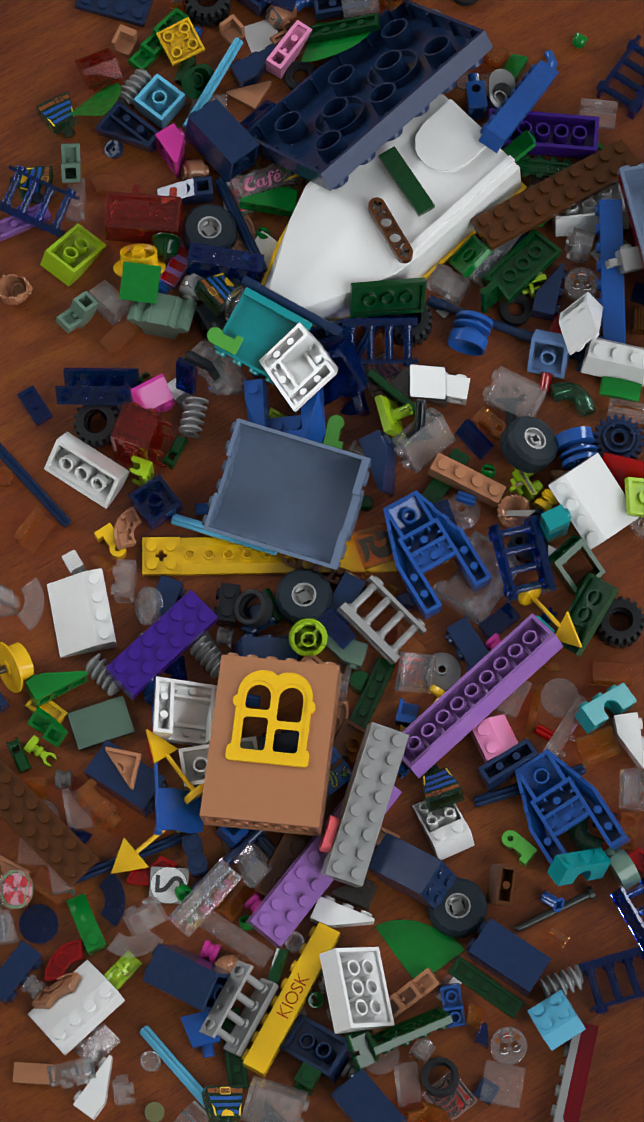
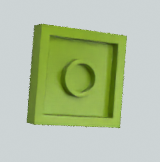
M383 395L374 397L384 432L397 439L406 437L401 419L413 415V411H410L412 409L410 404L407 403L397 408L396 402Z
M627 477L624 479L627 516L644 517V478Z

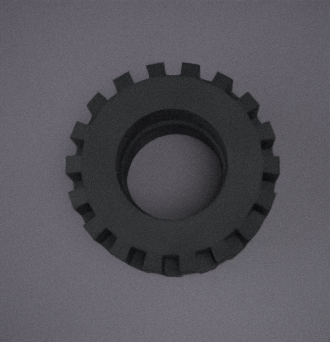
M185 0L187 15L190 17V20H193L194 24L200 23V27L208 25V28H211L213 24L218 26L220 21L223 22L225 17L229 16L230 0H216L217 3L210 7L198 4L200 0Z
M428 305L424 306V312L386 315L385 328L387 335H390V340L392 342L396 340V345L400 346V344H403L405 348H407V345H411L412 348L415 347L416 343L421 345L423 340L426 341L431 333L433 321L430 307ZM411 315L416 317L420 324L415 328L408 329L402 327L398 320L403 316Z
M88 399V403L84 401L81 403L83 406L76 409L79 412L73 416L76 419L73 422V426L76 427L74 431L79 435L78 438L88 445L96 448H105V445L109 447L112 445L111 442H117V436H121L123 433L120 431L121 428L124 429V424L122 423L124 418L120 415L121 411L105 399ZM98 413H105L107 417L105 429L100 433H92L90 429L91 419Z
M618 596V599L614 598L595 631L596 635L599 634L600 641L604 640L607 646L609 644L613 645L612 648L616 649L617 646H620V649H623L626 645L629 647L638 640L644 628V614H642V608L637 607V602L631 603V599L628 597L626 600H623V596ZM614 614H621L628 618L631 626L626 631H617L610 626L608 619Z

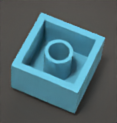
M158 73L133 99L135 109L162 130L186 105L185 94Z
M559 990L528 1010L542 1038L551 1050H554L586 1029L562 990Z

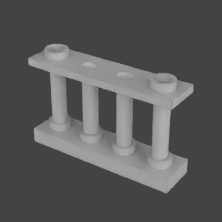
M371 575L366 580L370 585L352 604L345 602L337 611L392 665L400 658L398 650L416 632L421 635L427 629L424 627L425 624L421 619L415 618L383 586L384 583L381 579ZM376 590L384 599L365 618H361L356 613L358 607ZM390 604L397 613L380 631L375 632L370 627L371 622ZM404 618L411 627L393 645H388L384 641V637Z
M238 960L199 1032L214 1039L218 1035L226 1041L223 1047L224 1050L241 1057L279 985L264 978H261L260 981L250 974L253 966ZM245 982H248L255 988L250 999L240 992ZM236 999L246 1006L241 1016L230 1010ZM226 1017L236 1023L231 1034L221 1028Z

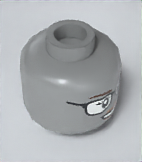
M191 274L184 277L179 287V293L183 296V300L199 301L201 299L197 292L201 290L204 293L202 289H206L200 281L203 280L201 276Z

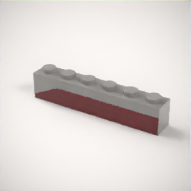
M583 1023L586 1029L571 1038L569 1045L564 1047L563 1057H566L565 1065L561 1064L558 1076L562 1077L561 1084H557L554 1096L558 1098L556 1105L552 1104L550 1116L553 1117L552 1122H579L599 1026Z

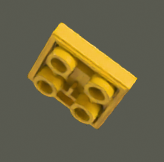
M189 17L156 33L173 67L205 51V47Z

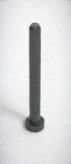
M589 886L585 892L565 901L563 908L559 912H555L553 908H550L515 925L514 929L516 932H521L589 898L594 900L596 895L592 887Z

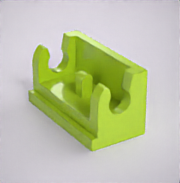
M133 455L131 461L134 468L129 469L132 474L139 476L140 480L132 479V482L144 487V490L148 491L155 474L153 462Z

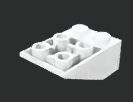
M589 292L585 293L560 313L559 325L570 355L581 351L587 342L594 341L599 336L603 306Z
M448 791V792H444V793H442V794L439 795V796L448 794L449 791ZM431 797L412 806L438 859H446L475 846L471 830L455 802L444 807L429 810V805L442 800L439 799L428 803V800L436 798Z

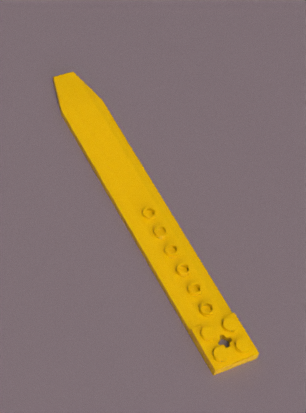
M352 535L351 540L345 542L347 551L344 558L339 561L341 562L340 567L348 569L351 573L398 572L393 552L386 558L376 557L371 553L369 543H367L370 557L369 561L365 563L358 541L373 536L375 539L374 545L381 548L386 545L385 537L382 541H378L375 535ZM142 537V576L288 574L296 569L283 563L282 553L278 552L276 555H271L215 537ZM160 552L167 555V557L163 558V561L156 557ZM289 555L284 556L287 558V562L294 560L297 561L295 565L299 566V558ZM305 560L302 563L305 569H311L314 564ZM322 566L320 569L321 573H331L332 571L331 568Z

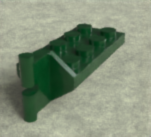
M534 228L481 278V283L485 287L480 290L481 312L487 313L488 309L497 301L509 304L562 254V250Z
M438 1006L372 1035L368 1030H364L355 1035L347 1033L344 1037L350 1053L358 1052L351 1057L356 1071L359 1072L361 1069L365 1071L364 1067L378 1062L380 1053H389L393 1051L394 1047L408 1045L415 1038H424L434 1030H443L448 1027V1024L453 1023V1020L449 1013Z

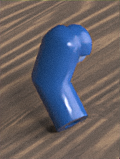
M547 50L544 52L547 64L556 70L558 62L553 51Z

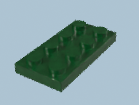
M425 277L351 283L350 318L424 312L427 281Z
M589 572L567 610L582 648L561 642L564 648L581 657L617 595L618 588Z

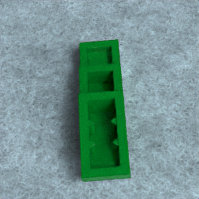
M176 7L153 28L152 34L141 43L140 49L128 59V64L134 69L142 68L146 70L164 52L156 33L189 16Z

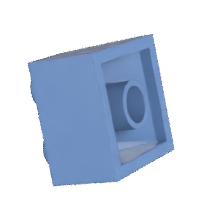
M535 330L531 339L527 372L536 374L545 372L553 374L554 376L552 377L564 379L570 354L568 353L563 334Z

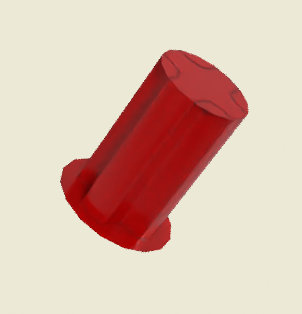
M541 372L542 377L538 392L549 394L552 376L554 375Z
M539 723L534 731L535 734L552 742L556 735V732Z

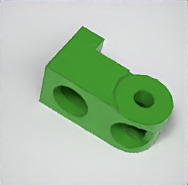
M217 327L211 328L207 333V339L211 344L233 355H236L244 338L238 335L233 339L223 334V331Z
M334 415L329 418L323 444L343 450V442L339 441L340 434L344 431V419L341 416Z
M508 830L502 835V846L520 857L518 863L525 868L537 853V849L513 830Z

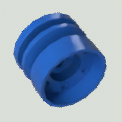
M459 310L456 312L455 320L453 321L454 328L450 331L447 344L460 353L482 356L485 354L488 344L487 337L491 334L494 322L479 312Z
M589 426L571 428L555 436L558 452L562 453L559 455V461L562 462L561 468L563 471H570L598 453L597 446L591 445L594 443L595 438L592 428Z

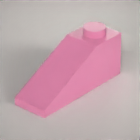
M297 20L267 57L266 70L282 79L287 68L295 61L312 29Z

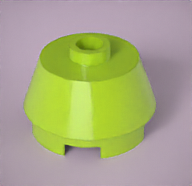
M302 619L295 623L289 632L290 646L301 656L317 655L327 644V631L315 619Z

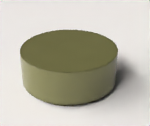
M151 1102L145 1108V1117L150 1122H160L165 1116V1109L160 1103Z

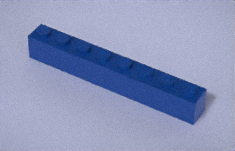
M542 60L537 65L533 64L522 80L510 92L509 96L505 98L501 106L497 108L494 115L492 114L488 122L484 124L480 130L482 135L478 141L495 153H498L551 86L559 72Z
M600 199L598 205H595V216H598V223H595V235L599 236V242H596L595 246L596 253H599V261H596V272L600 274V279H597L596 282L597 290H600V298H597V301L603 306L600 326L601 335L598 338L626 344L624 274H619L618 267L606 269L605 261H608V259L616 258L615 252L620 250V246H623L622 199Z

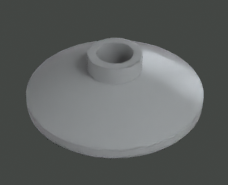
M443 652L431 655V663L428 662L430 665L424 666L422 670L424 675L425 669L428 666L424 680H426L430 687L433 684L443 690L450 689L461 676V667L457 659ZM444 667L446 671L441 673L438 668Z

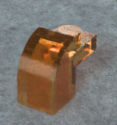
M422 1103L421 1109L409 1110L405 1114L407 1122H452L446 1110L433 1103Z

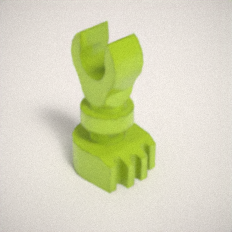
M34 735L25 745L24 750L29 754L33 751L36 757L39 756L43 760L45 766L52 767L46 761V758L51 756L57 760L56 755L46 752L42 746L39 747V738Z

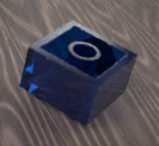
M160 474L128 495L130 503L151 531L183 510L181 501Z

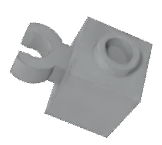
M631 244L620 246V250L615 252L616 258L605 261L606 269L618 267L619 274L635 272L643 268L638 246L632 247Z

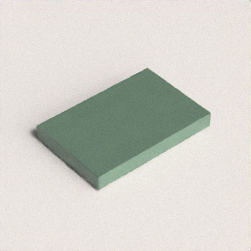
M123 696L67 714L79 751L103 744L106 740L112 741L135 733Z

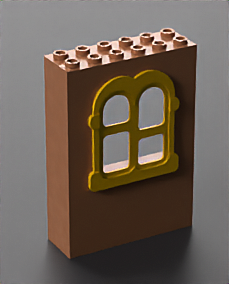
M227 653V655L221 656L200 817L204 825L322 837L342 679L339 665L333 662L318 664L313 660L297 662L293 658L278 660V658L267 656L265 659L251 654L246 657L239 656L236 653ZM263 685L271 692V702L268 710L246 707L247 693L252 687ZM288 688L298 689L303 695L302 717L298 723L277 720L280 695ZM245 717L266 718L268 720L263 750L243 749L240 747ZM277 729L299 732L296 753L273 751L274 734Z

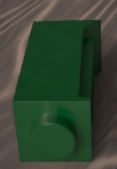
M303 1062L294 1077L295 1083L293 1087L311 1096L322 1077V1072Z

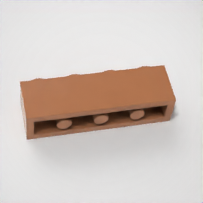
M439 452L427 472V475L457 490L477 496L476 500L492 508L498 505L506 489V486Z

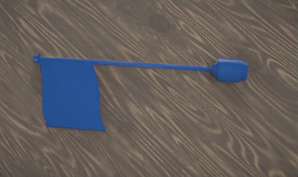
M155 680L143 690L144 701L152 705V726ZM158 762L154 764L156 811L154 834L161 835L162 830H175L190 834L202 832L203 822L200 817L201 796L187 805L184 802V797L190 791L177 788H159Z

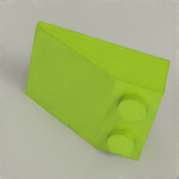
M78 223L45 250L40 265L69 287L82 276L107 245Z

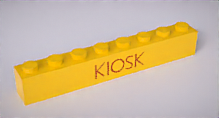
M321 922L318 923L317 927L313 925L308 935L311 937L307 944L304 943L299 951V954H301L299 960H294L290 967L291 975L288 979L285 977L280 986V989H282L280 995H275L271 1002L272 1010L269 1014L266 1013L261 1021L263 1026L260 1032L256 1031L251 1040L254 1042L250 1049L247 1048L241 1058L244 1060V1067L263 1077L266 1076L280 1047L305 1004L307 996L312 991L322 972L319 954L334 949L340 939V932Z

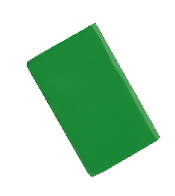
M511 54L503 68L512 74L515 84L528 63V57Z
M526 130L502 149V151L508 156L511 155L516 163L536 146V139Z

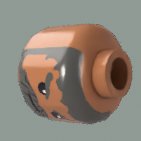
M273 3L267 8L266 20L275 30H285L291 25L292 13L282 3Z

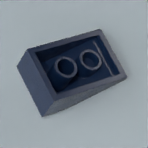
M377 430L358 440L365 457L371 458L370 469L379 491L392 497L395 491L397 461L395 447L397 445L393 437Z
M302 1014L280 1047L281 1050L302 1064L306 1062L321 1071L322 1076L333 1083H336L354 1052L350 1053L346 1040Z

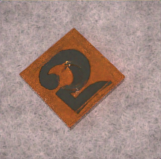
M386 522L352 533L364 570L394 561Z

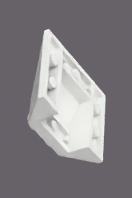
M300 322L259 360L295 412L338 372V367L321 343Z
M156 676L153 733L171 743L192 746L209 744L217 685Z

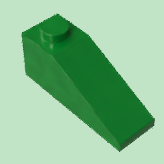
M285 186L243 197L240 199L238 208L291 217L296 208L297 190Z
M86 671L32 675L25 682V690L37 708L86 683L88 673Z
M83 893L67 900V905L89 956L108 948L85 894Z

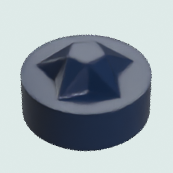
M116 140L108 141L104 148L106 156L118 159L123 153L122 143Z

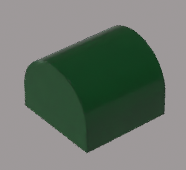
M364 671L352 673L350 688L354 693L358 695L362 693L368 680V673Z

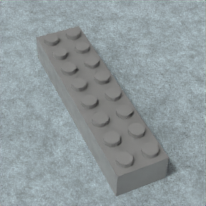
M374 722L367 724L338 815L340 822L330 853L326 854L320 875L354 887L363 886L409 738L408 734Z

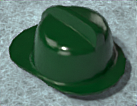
M198 64L183 75L181 86L188 98L195 100L200 97L214 74L212 67L207 64Z
M156 233L151 237L152 245L157 248V254L159 257H163L164 262H166L167 258L177 256L181 246L180 237L170 233Z

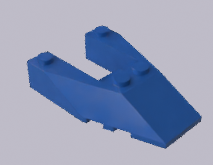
M263 379L244 381L245 403L249 422L318 443L323 442V438L326 435L323 387L301 407V415L270 419L268 384Z
M414 491L383 508L395 566L424 621L441 612L442 604L425 578L424 573L453 558L473 592L491 583V574L463 529L437 510L418 491Z
M545 750L515 770L528 822V829L550 865L556 855L568 853L558 836L589 816L613 851L630 841V838L596 787L550 750Z

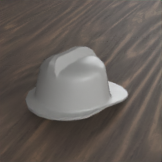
M497 69L491 73L488 82L489 104L493 108H498L516 87L514 77L507 70Z

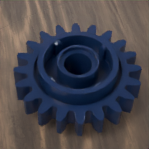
M617 414L614 415L613 420L609 415L606 418V422L601 419V426L596 425L595 430L597 432H593L594 438H596L593 445H597V452L600 451L599 455L603 457V453L607 452L637 459L636 454L640 455L642 452L640 448L644 447V443L641 442L644 440V435H640L643 429H636L638 422L632 424V417L625 420V414L622 415L621 419H618ZM620 437L623 442L617 443L614 441V438Z

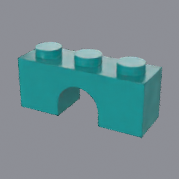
M561 504L541 514V522L538 524V529L547 542L554 541L567 534L571 522L570 519L572 518L568 508L564 509Z
M624 682L618 686L614 684L606 690L605 694L600 692L592 698L593 701H585L578 706L579 710L574 716L586 733L589 734L601 727L609 719L604 708L609 709L614 715H620L629 710L637 700Z
M601 847L555 856L547 873L557 886L573 884L576 877L581 873L587 881L603 878L612 861Z

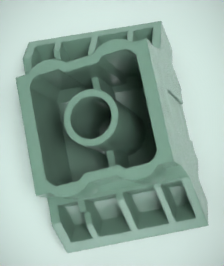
M158 293L157 304L132 301L127 321L139 326L143 330V334L175 340L179 333L189 332L197 303L191 299L183 300L178 296Z

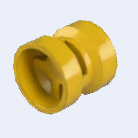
M544 489L541 497L536 499L533 505L538 511L544 513L552 509L553 505H557L558 500L551 490Z

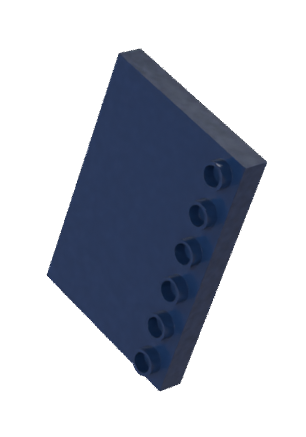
M396 0L379 15L380 30L372 31L357 45L330 57L247 130L260 144L257 155L329 191L342 187L347 183L350 173L358 166L371 162L376 156L375 151L387 141L398 138L403 132V127L413 118L424 115L429 110L430 103L440 94L451 91L456 86V80L467 70L475 69L482 64L483 56L493 48L485 30L409 0Z

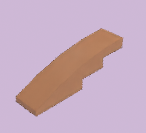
M430 968L425 969L389 997L394 1020L441 984ZM383 1028L372 1029V1031L374 1033H377Z

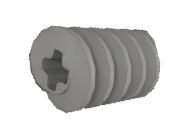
M142 68L136 69L134 75H131L129 80L125 81V85L121 86L122 90L118 100L127 107H130L129 104L134 105L133 99L152 79L151 75Z
M188 397L185 399L186 405L183 406V419L180 420L181 426L178 428V431L186 437L198 439L201 436L197 432L203 431L198 425H204V421L200 420V418H206V415L201 411H207V407L203 406V404H209V400L202 397Z
M204 635L193 644L190 654L195 656L197 662L200 661V666L205 667L207 673L211 672V678L219 677L220 656L222 652L215 654L214 652L217 647L210 648L212 641L210 640L205 643L204 641L207 636Z
M98 653L87 663L85 671L88 675H91L92 680L97 679L96 684L102 685V689L104 691L108 690L107 694L112 696L121 688L106 674L107 666H105L107 659L104 658L100 661L101 654Z
M577 964L574 965V971L571 967H568L567 974L564 970H560L559 976L555 972L552 973V979L548 975L545 976L544 981L539 978L542 990L547 998L559 990H562L566 996L568 988L574 993L575 986L582 990V983H584L582 973Z

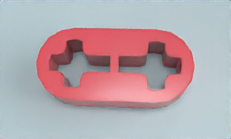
M329 815L318 851L330 853L340 818Z

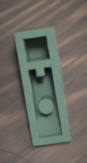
M327 632L328 639L325 649L342 665H345L346 669L351 671L361 670L368 651V644Z

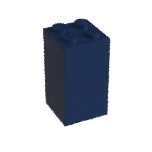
M217 98L212 102H206L200 110L193 111L188 116L185 138L227 183L255 165L260 144Z
M106 740L84 771L87 780L146 818L148 814L151 815L155 810L154 770L140 761L134 790H130L105 751V747L121 748ZM158 773L159 788H166L168 786L166 778Z
M386 833L373 853L368 867L380 882L434 910L442 903L446 892L453 886L456 878L455 874L442 860L389 833Z
M490 918L488 923L484 921L478 929V938L473 937L467 946V958L527 997L546 969L551 958Z
M158 943L152 952L153 957L150 964L145 968L143 981L201 1011H210L231 973L177 945Z
M363 1069L354 1073L347 1082L338 1086L331 1094L341 1112L350 1122H407L405 1117Z

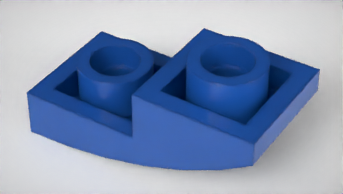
M460 984L440 985L443 1010L449 1013L453 1020V1023L448 1024L447 1028L465 1026L466 1021Z

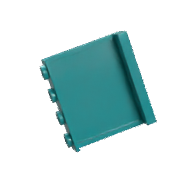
M246 287L222 330L223 334L233 339L237 335L244 338L236 355H233L216 345L213 348L216 349V354L224 358L226 355L233 358L231 362L240 367L243 364L249 367L248 371L256 376L259 373L266 377L265 381L275 386L259 360L299 322L308 331L313 324Z

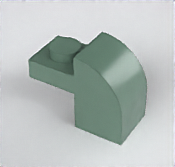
M61 143L62 183L81 182L80 143Z
M85 291L74 298L71 307L57 316L55 321L67 333H70L77 327L81 329L94 316L99 302Z
M609 847L604 850L612 861L609 868L615 880L625 891L642 881L637 868L624 849L618 848L613 851Z

